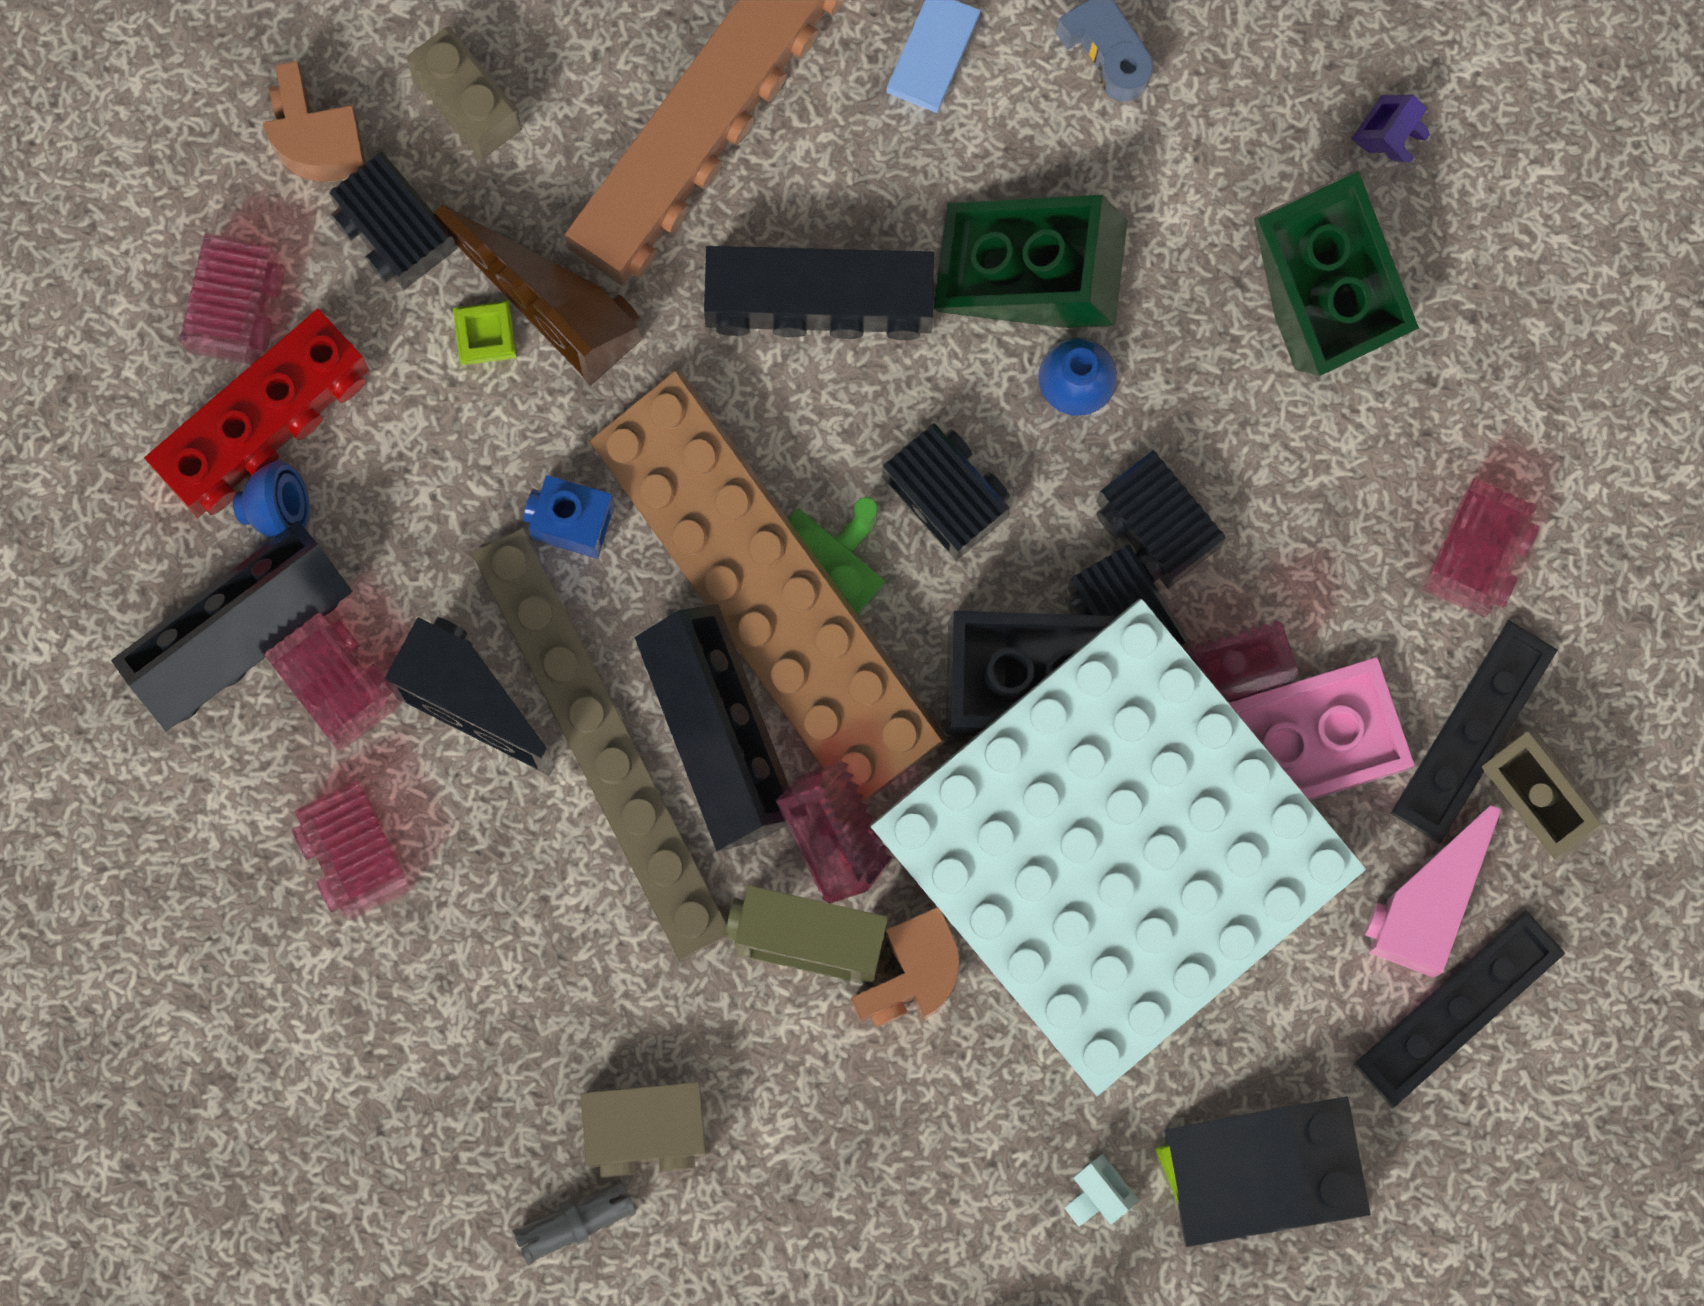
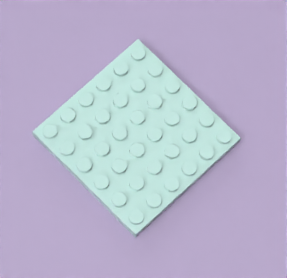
M1138 599L869 825L1096 1096L1106 1090L1366 870L1142 599Z

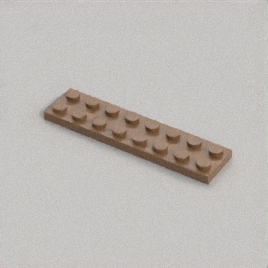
M674 371L589 440L707 606L719 605L733 643L852 809H856L870 800L948 740L683 372Z

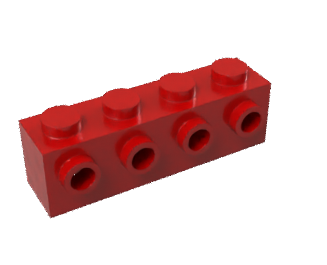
M317 308L149 452L144 459L197 519L206 511L210 515H215L233 500L236 494L233 488L249 474L253 475L256 470L279 459L277 450L294 436L297 440H301L311 434L323 419L319 413L337 399L340 403H344L354 397L366 382L362 376L369 371L364 357Z

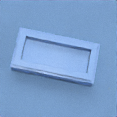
M925 0L887 85L886 93L938 113L979 20L981 10L957 0Z

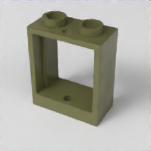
M748 885L745 900L733 899L726 932L728 933L727 939L735 941L737 956L873 986L888 917Z

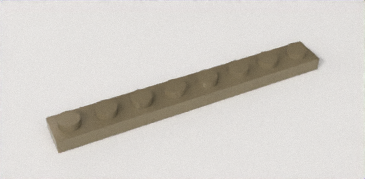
M521 528L473 552L472 556L679 962L728 937L726 932L727 924L524 529Z

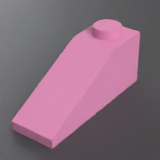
M1491 805L1486 808L1389 897L1386 906L1380 903L1375 904L1364 933L1365 936L1373 938L1369 950L1370 954L1433 978L1443 973L1501 809Z

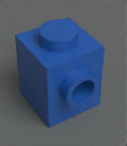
M546 475L541 491L534 488L531 490L526 503L523 521L530 523L529 531L532 540L598 559L615 504L610 493Z

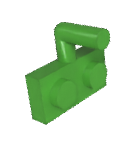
M867 497L859 499L854 505L853 518L835 538L798 508L790 517V522L859 615L886 582L852 553L875 527L876 503Z

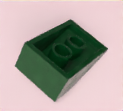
M1354 170L1254 218L1275 320L1295 370L1321 376L1419 329L1359 171Z
M1103 194L947 203L934 309L940 313L1059 328L1115 326L1128 220Z

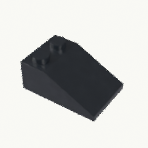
M953 611L948 621L946 735L976 736L1118 616Z
M417 617L384 678L396 699L550 776L555 765L547 747L473 648V644L465 639L468 633L456 624L441 617H436L433 624Z
M1348 1096L1164 1130L1166 1144H1168V1147L1170 1146L1179 1203L1177 1205L1185 1247L1345 1221L1371 1215Z

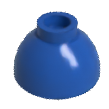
M1070 338L1054 345L1044 356L1039 367L1038 382L1044 398L1052 407L1068 415L1083 416L1100 410L1109 402L1116 389L1117 371L1113 358L1103 346L1086 338Z
M277 460L256 470L246 482L244 490L237 492L233 498V510L239 523L242 525L251 524L257 532L269 538H275L297 521L304 528L308 523L310 504L305 483L297 470L286 461Z

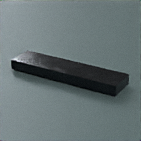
M1508 620L1390 814L1440 844L1485 770L1482 766L1494 757L1558 649Z
M1524 910L1354 1062L1353 1065L1392 1108L1396 1107L1566 953L1531 914Z

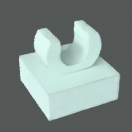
M1101 1154L1073 1177L1084 1192L1064 1209L1079 1227L1098 1211L1112 1225L1127 1213L1139 1199L1106 1157Z

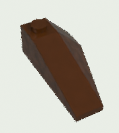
M443 204L434 212L453 235L455 244L590 385L595 383L641 341L639 327L636 325L641 319L634 308L619 294L611 299L600 286Z

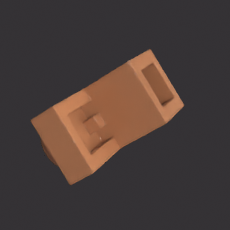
M298 61L275 65L279 85L270 86L269 91L276 120L263 122V126L272 148L281 163L291 172L302 178L320 182L346 179L350 174L355 173L359 167L364 166L366 161L360 129L352 105L311 113L305 80Z
M938 907L885 930V938L902 975L851 997V1005L860 1023L872 1018L877 1028L908 1014L904 1004L914 1000L919 1014L924 1021L938 1012L947 1002L958 977L959 954L953 935L943 913Z

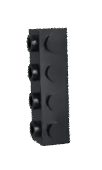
M706 246L705 327L716 328V332L721 335L743 336L749 334L750 329H773L774 335L794 338L805 336L807 330L830 331L832 337L840 339L860 338L864 335V332H886V336L890 339L915 340L920 338L921 333H931L934 292L933 251Z
M297 521L111 661L128 686L167 732L179 722L188 720L195 715L200 706L224 688L239 682L249 669L269 654L287 646L293 639V636L317 618L331 613L338 606L339 602L353 591L319 544L302 524Z
M714 604L678 610L634 637L716 851L759 841L800 819L801 815L719 605Z

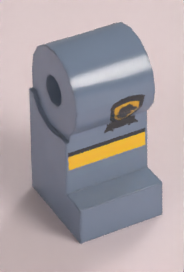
M1087 0L1059 18L1055 33L1067 50L1079 43L1082 44L1100 70L1101 85L1111 98L1118 101H1131L1145 92L1153 71L1152 59L1142 41L1113 0Z

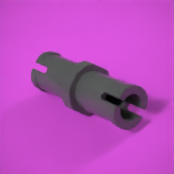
M621 1179L574 1203L571 1199L559 1203V1210L524 1227L512 1230L518 1247L537 1240L521 1248V1253L527 1265L564 1246H569L575 1242L577 1245H581L589 1241V1235L629 1215H635L636 1211L630 1197L615 1204H610L627 1192Z

